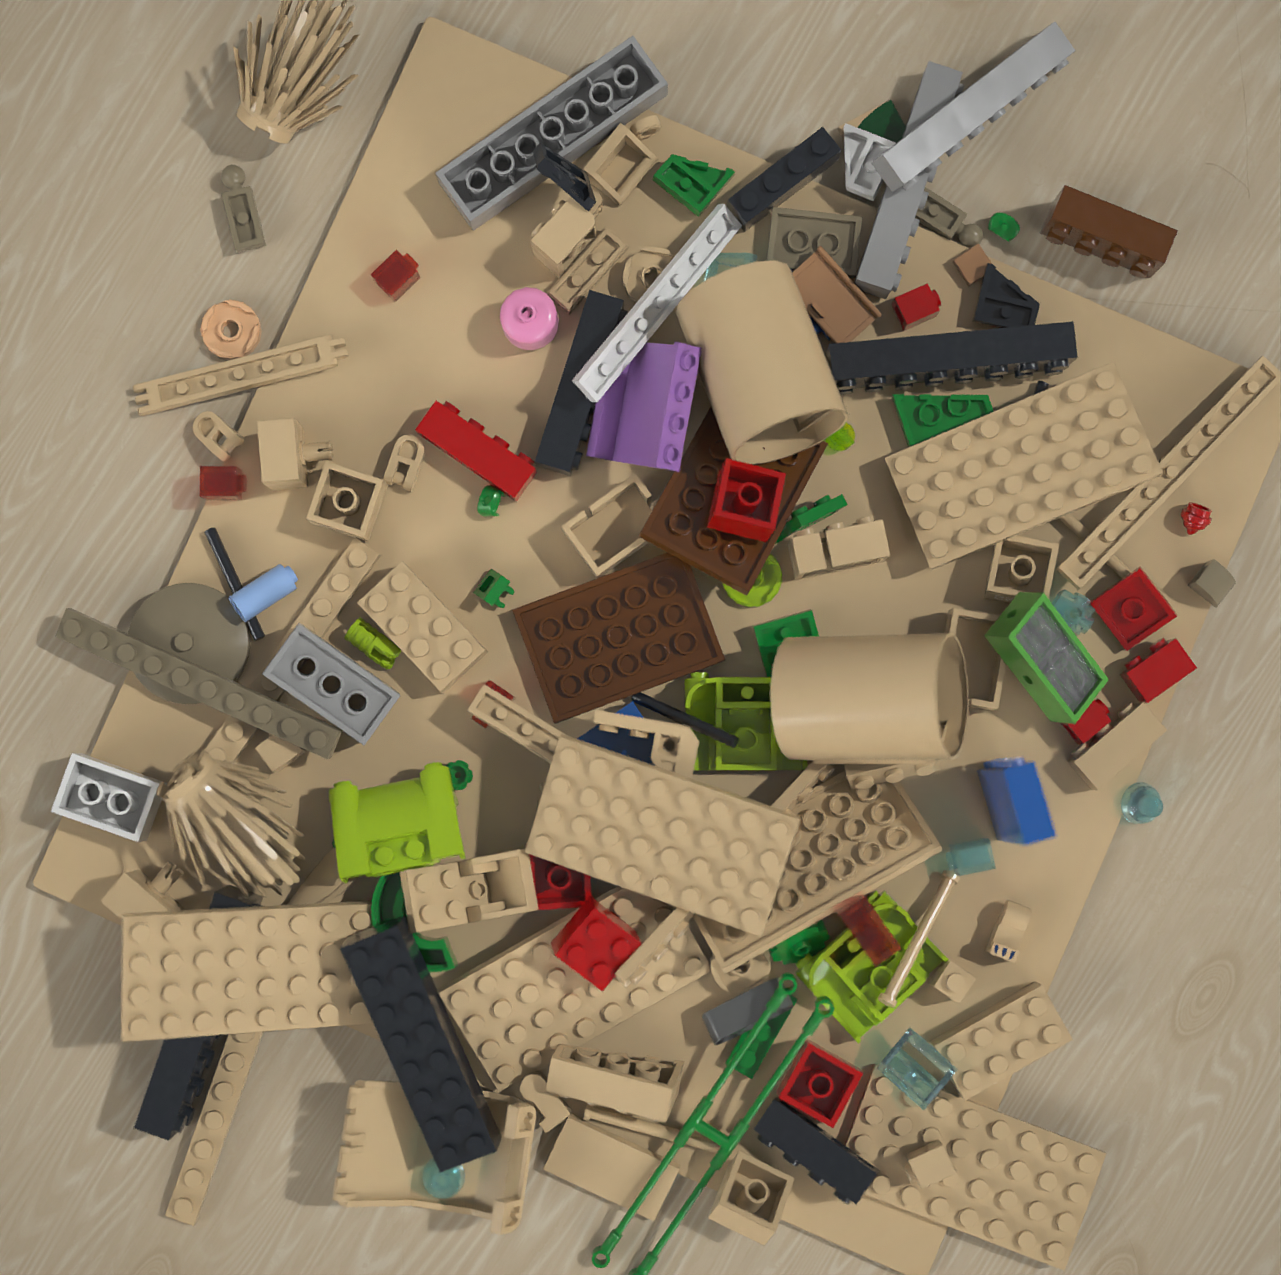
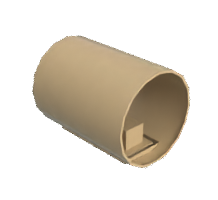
M775 260L759 261L728 269L708 278L690 290L679 302L676 311L678 320L688 345L701 348L698 372L732 460L755 465L789 457L817 445L844 426L849 415L792 271L787 263Z
M954 633L785 638L776 654L771 681V714L775 737L781 752L789 760H814L815 764H936L937 760L958 758L966 736L968 717V680L965 658L959 640Z

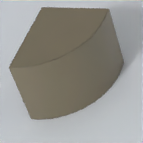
M1213 559L1202 566L1188 586L1217 608L1236 584V581L1226 568Z

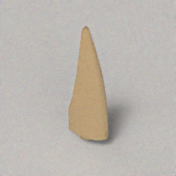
M333 847L305 879L288 905L328 903L341 895L359 876L348 878V883L345 884L339 879L336 848Z

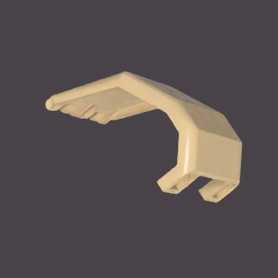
M357 1080L354 1085L349 1087L346 1108L351 1110L350 1113L345 1114L342 1140L346 1141V1143L340 1147L337 1172H341V1176L336 1177L333 1200L338 1201V1204L344 1207L414 1206L474 1215L491 1220V1233L502 1235L513 1232L519 1226L522 1217L536 1120L535 1108L517 1097L482 1090L502 1136L497 1152L439 1172L400 1082Z

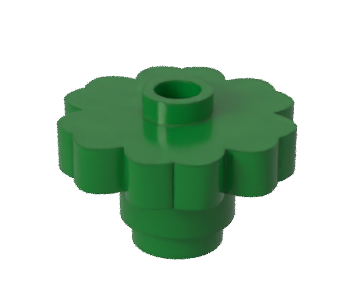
M819 920L768 950L774 962L782 961L784 965L795 964L808 953L811 956L817 954L818 951L825 947L824 942L830 936L823 920Z

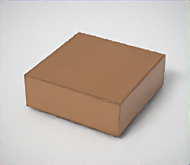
M978 243L954 259L952 263L967 285L971 286L983 278L986 264L991 263V261Z

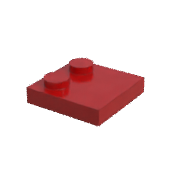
M1141 566L1090 601L1091 606L1126 651L1177 617L1175 610Z

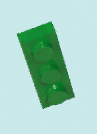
M790 994L789 997L795 1006L798 998ZM793 1008L765 1023L734 1068L735 1070L753 1079ZM751 1030L740 1035L725 1061L726 1065H728Z

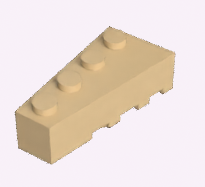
M559 1044L551 1058L546 1091L555 1093L562 1098L571 1097L583 1100L589 1105H602L613 1108L619 1113L640 1115L649 1121L666 1122L679 1092L684 1061L673 1060V1065L658 1063L659 1058L646 1056L645 1061L631 1060L627 1053L616 1052L602 1056L599 1049Z

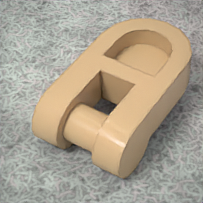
M211 411L200 413L194 420L193 433L225 463L231 458L232 455L230 453L236 446L240 447L245 441L225 420ZM225 435L227 439L222 445H219L217 442Z
M407 434L401 436L396 441L383 477L387 484L393 485L395 483L403 486L404 490L413 491L425 456V447L419 437ZM400 463L409 466L407 475L397 472Z

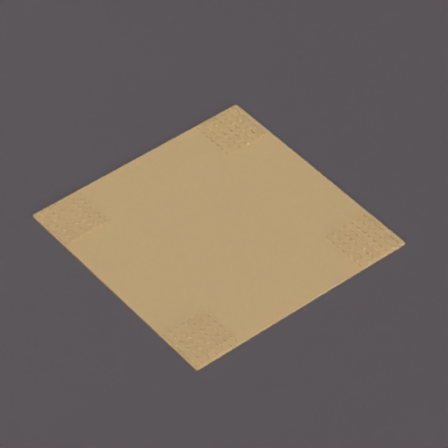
M428 17L423 24L276 347L279 348L332 335L333 340L345 338L346 346L337 348L335 351L346 349L349 357L337 360L338 366L258 387L238 430V433L245 441L240 447L236 446L230 453L232 455L226 463H223L168 586L180 583H197L214 588L228 597L232 595L231 589L204 533L213 527L216 528L243 587L278 564H281L284 568L286 566L291 567L298 578V581L295 582L297 589L256 615L265 634L264 638L254 641L249 631L250 653L248 662L242 675L236 682L249 687L350 543L356 538L313 524L306 519L325 461L383 480L394 445L401 436L407 434L415 435L423 442L425 456L413 491L404 490L403 486L395 483L393 485L388 484L369 542L357 538L380 554V558L322 638L399 692L400 697L365 745L342 730L330 759H325L307 750L278 773L272 772L255 749L256 746L272 734L258 729L235 762L259 768L256 772L268 774L270 777L261 779L248 775L245 776L287 791L281 794L262 789L291 803L292 806L286 808L235 785L237 788L260 800V804L305 835L299 837L293 833V835H288V839H285L299 850L300 854L306 859H300L294 856V859H291L301 870L294 871L300 878L298 883L294 882L293 885H287L283 881V884L279 886L274 882L281 889L282 895L277 894L268 884L263 886L256 879L267 893L265 898L251 880L247 882L243 879L225 856L246 890L263 896L262 906L288 905L305 879L333 848L334 832L328 791L334 788L333 785L341 781H351L352 785L358 786L359 790L420 777V772L424 770V766L429 763L441 762L443 766H446L448 763H455L457 760L464 761L469 765L468 768L472 770L473 778L465 789L454 790L459 803L457 806V817L466 859H461L459 856L444 858L432 866L525 849V843H528L537 813L538 795L543 793L539 786L540 783H546L551 763L468 712L467 709L484 684L562 733L575 739L598 725V723L593 722L595 710L616 713L632 702V696L554 724L512 610L597 579L562 531V525L583 510L587 514L588 519L592 517L589 512V506L635 473L652 495V500L647 503L650 507V504L655 500L658 502L674 471L586 456L588 438L587 442H581L578 451L583 453L578 471L573 469L571 476L538 467L534 463L533 467L536 468L537 474L518 501H514L505 494V497L501 496L496 511L499 513V516L484 517L477 511L478 501L484 487L491 484L425 440L415 430L435 400L441 404L448 401L461 411L458 415L467 422L470 418L476 420L485 427L483 433L492 439L495 435L499 436L510 444L508 450L516 455L522 452L535 462L587 299L586 296L570 315L554 302L559 319L558 331L553 340L545 347L536 350H524L513 345L505 336L500 322L501 306L506 297L515 290L529 287L537 288L547 293L559 280L553 272L533 255L530 240L533 238L531 236L533 230L541 222L546 224L553 216L551 213L555 206L561 200L566 202L571 196L548 178L473 231L440 186L435 174L572 77L434 17ZM650 110L644 111L624 125L629 130L633 123L642 118L652 115L658 117L661 124L660 131L651 137L640 140L658 160L621 205H618L591 184L592 190L600 193L603 199V210L595 218L596 237L607 227L629 246L628 250L592 290L624 300V310L629 312L636 302L628 297L623 284V270L627 260L641 249L649 246L664 248L675 257L718 204H725L727 206V201L730 197L771 167L773 163ZM608 137L571 163L583 170ZM626 144L601 174V177L617 192L644 157ZM672 154L686 157L690 161L698 160L709 163L708 167L724 171L726 168H730L735 171L734 177L699 217L652 180L653 175ZM815 181L809 182L778 206V208L861 216L858 272L878 212L877 208ZM772 212L746 232L740 228L690 290L708 278L728 269L752 262L767 261ZM918 226L915 236L908 237L906 246L911 247L907 261L905 265L900 263L897 271L898 274L902 275L897 291H891L887 299L863 292L882 315L880 318L875 319L851 342L1000 328L973 321L983 278L968 286L952 263L954 259L970 248ZM987 256L991 263L997 267L996 270L1008 280L1016 283L1025 294L1030 295L1040 303L1035 325L1074 321L1078 358L1059 375L1046 376L1045 372L1042 371L1033 372V376L1028 378H1015V374L1003 375V379L997 381H985V377L973 378V382L965 384H955V380H945L943 385L926 387L925 382L913 383V387L909 389L898 390L895 389V385L883 386V390L878 392H865V388L853 389L851 394L841 395L849 417L841 429L823 440L828 445L792 512L805 505L810 510L815 507L813 505L815 501L826 495L833 499L843 494L848 504L847 506L806 529L814 528L815 533H821L830 524L844 522V526L847 527L856 523L857 519L874 516L875 521L883 519L890 556L884 562L795 580L788 548L791 538L796 535L795 532L783 541L775 544L770 552L780 565L782 584L777 595L769 603L760 607H745L736 604L727 595L722 582L690 565L725 657V661L697 672L709 673V678L766 677L752 625L809 609L813 611L819 636L940 634L945 631L948 610L952 608L1000 616L1007 608L1009 603L984 599L995 544L936 569H930L885 461V457L908 448L891 397L892 394H931L934 396L988 395L993 411H997L1032 396L1038 381L1047 382L1049 389L1114 361L1158 462H1160L1249 368ZM651 270L649 275L645 274L644 279L649 280V284L652 285L658 277L657 271ZM928 283L930 289H935L941 300L940 312L935 318L903 331L891 305L894 298ZM678 305L647 341L648 343L674 345V342L688 344L676 314ZM823 332L817 334V337L825 354L828 345L834 342L832 340L828 341ZM698 370L682 457L711 407ZM1281 382L1266 395L1115 552L1114 555L1131 571L1141 566L1177 613L1176 618L1130 650L1126 651L1090 604L1091 600L1122 578L1106 563L1079 590L1063 577L1056 568L1080 545L1082 540L1060 519L1050 521L1016 535L1059 544L1049 600L1109 679L1094 700L1098 698L1107 706L1110 711L1107 715L1112 720L1110 724H1113L1120 718L1117 713L1128 703L1132 702L1133 705L1139 703L1119 675L1126 670L1124 664L1138 655L1142 659L1151 653L1149 647L1162 638H1165L1166 641L1176 638L1190 656L1211 604L1191 589L1188 584L1202 566L1210 560L1215 559L1227 569L1281 441ZM593 412L590 413L588 424H592ZM294 418L304 428L305 444L332 442L333 451L331 453H333V460L307 462L308 488L273 491L262 483L257 421ZM400 463L397 472L407 475L409 466ZM1135 487L1074 511L1071 514L1092 532ZM1189 502L1203 505L1212 510L1210 525L1192 535L1187 534V529L1183 525L1184 520L1181 518V512L1183 508H1187ZM648 543L605 575L667 552ZM401 561L416 574L488 651L445 693L440 692L402 650L398 658L396 657L393 667L386 670L344 639L349 628L361 617L365 622L371 624L373 628H376L378 632L391 640L357 602ZM490 569H493L509 580L508 586L513 588L515 592L511 595L503 591L500 595L499 600L505 604L504 608H500L495 604L491 606L473 593ZM308 658L300 672L304 674L313 672L315 662ZM1007 665L999 709L991 711L968 706L966 736L958 758L939 760L940 770H935L933 773L925 776L913 775L905 777L900 781L937 838L942 851L821 919L830 936L824 942L825 947H827L863 913L865 908L863 901L876 890L878 893L886 891L901 908L910 914V918L919 926L942 881V872L948 870L959 876L960 880L957 885H953L927 937L950 961L976 977L971 988L959 1004L929 984L941 965L940 963L929 973L930 976L885 1020L869 1029L860 1038L862 1041L859 1044L833 1015L824 1018L813 1035H809L807 1039L855 1065L863 1072V1076L834 1128L792 1106L843 1144H845L874 1064L960 1096L929 1041L1035 981L1043 985L1046 993L1048 992L1152 744L1099 790H1091L1068 763L1074 757L1071 754L1072 751L1080 744H1077L1059 722H1052L1047 718ZM129 670L90 756L160 780L168 785L175 774L172 770L192 753L196 752L200 756L201 751L205 750L229 715L204 703L181 704L162 699L150 692L139 681L135 673ZM691 674L648 689L642 693L685 712L684 679L691 678ZM328 676L324 679L322 685L327 691H335L340 687L341 681L336 676ZM1178 682L1149 703H1145L1161 723ZM287 691L279 699V702L337 727ZM353 694L348 699V705L353 709H359L365 704V697L362 694ZM634 703L644 719L682 725ZM1094 735L1086 743H1091L1097 736ZM664 742L663 747L667 752H671L675 748V743ZM1005 757H1024V761L1035 762L1057 837L1029 845L997 840L977 770L984 768L983 762ZM807 760L808 766L813 760ZM834 764V771L824 782L845 771L844 764ZM694 770L692 779L771 806L804 770ZM456 772L455 777L460 778V773ZM819 780V781L812 787V789L815 788V787H817L818 785L824 783V782H822L821 780ZM161 800L148 839L142 842H136L62 816L33 880V885L36 888L121 926L122 920L100 901L124 872L141 870L153 880L166 865L167 861L176 865L175 868H180L183 874L166 893L183 906L185 910L209 909L214 892L227 885L237 887L235 882H231L204 841L200 842L208 859L209 867L205 868L202 863L201 870L205 880L201 884L195 866H192L186 845L187 856L185 860L181 858L179 846L174 851L166 803ZM265 842L274 851V849L267 842ZM359 876L341 895L328 903L372 901L375 887L381 876ZM591 876V897L596 899L618 885ZM1006 900L1031 909V917L1018 950L1020 953L1016 964L985 951L997 917H999ZM579 908L536 910L419 932L424 936L432 938L448 936L458 963L456 968L448 971L430 972L437 990ZM692 917L687 923L690 925L689 928L710 963L712 950ZM771 957V970L767 981L780 977L784 973L793 974L797 980V989L791 995L798 998L753 1079L734 1069L713 1099V1105L702 1119L727 1136L739 1119L744 1118L803 1032V1026L815 1010L817 998L795 975V972L798 970L795 964L784 965L782 961L774 962ZM745 962V963H743L742 965L736 967L734 970H736V969L739 968V969H741L742 972H743V971H746V970H747V967H746V963H747V962ZM710 971L579 1047L599 1049L602 1056L616 1052L627 1053L631 1060L645 1061L646 1056L659 1058L658 1063L673 1065V1060L684 1061L679 1092L666 1122L649 1121L643 1116L632 1113L624 1114L681 1130L702 1097L707 1096L726 1068L725 1061L740 1037L739 1035L725 1043L714 1045L702 1015L741 994H734L723 990L716 983ZM785 980L783 984L785 988H789L793 985V982ZM442 1000L478 1084L496 1093L517 1097L540 1112L533 1102L526 1100L520 1092L522 1079L506 1089L498 1091ZM823 1004L819 1006L820 1010H827ZM374 1023L345 1025L381 1041ZM793 1059L750 1121L748 1130L721 1169L714 1173L706 1186L718 1191L729 1163L738 1151H741L795 1178L781 1220L904 1275H928L949 1226L863 1194L857 1205L853 1202H850L848 1205L833 1194L835 1189L826 1182L822 1186L808 1176L810 1171L799 1164L796 1167L782 1157L784 1152L774 1145L770 1148L757 1139L759 1133L753 1129L774 1098L778 1097L777 1090L793 1063ZM550 1063L537 1070L545 1075L547 1079ZM1012 1075L968 1100L998 1111ZM571 1097L563 1098L571 1108V1114L583 1119L587 1103ZM602 1105L594 1106L619 1113L613 1108L605 1107ZM591 1118L587 1121L662 1157L666 1156L674 1144L671 1140ZM694 1131V1132H693V1134H697V1135L703 1136L702 1134H700V1133L697 1132V1131ZM685 1144L683 1148L680 1147L672 1161L680 1165L678 1174L699 1183L711 1166L710 1161L716 1153Z

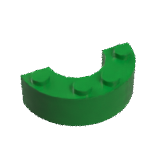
M400 872L381 876L372 897L371 918L373 927L405 915L408 922ZM419 932L412 933L429 972L448 971L458 966L448 936L432 938L424 936Z

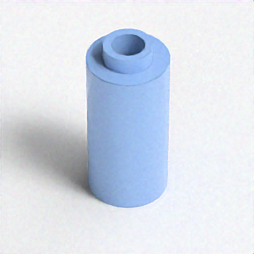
M278 564L228 598L240 618L247 622L296 590L295 582L298 581V578L290 566L284 568L281 564Z

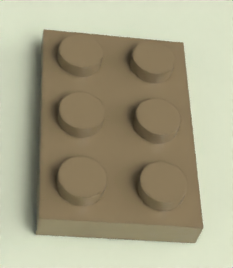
M773 207L767 261L775 260L787 263L789 268L794 271L816 252L819 246H822L849 278H855L862 217Z

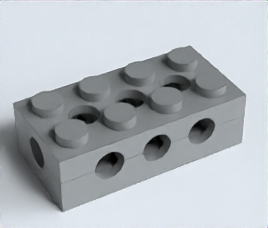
M301 623L297 624L263 671L265 677L363 745L367 743L400 697L399 692ZM302 658H310L315 662V669L309 674L301 673L297 668L298 662ZM328 676H336L341 681L340 687L335 691H327L322 685L324 679ZM356 693L362 694L365 697V704L359 709H353L348 705L349 697Z

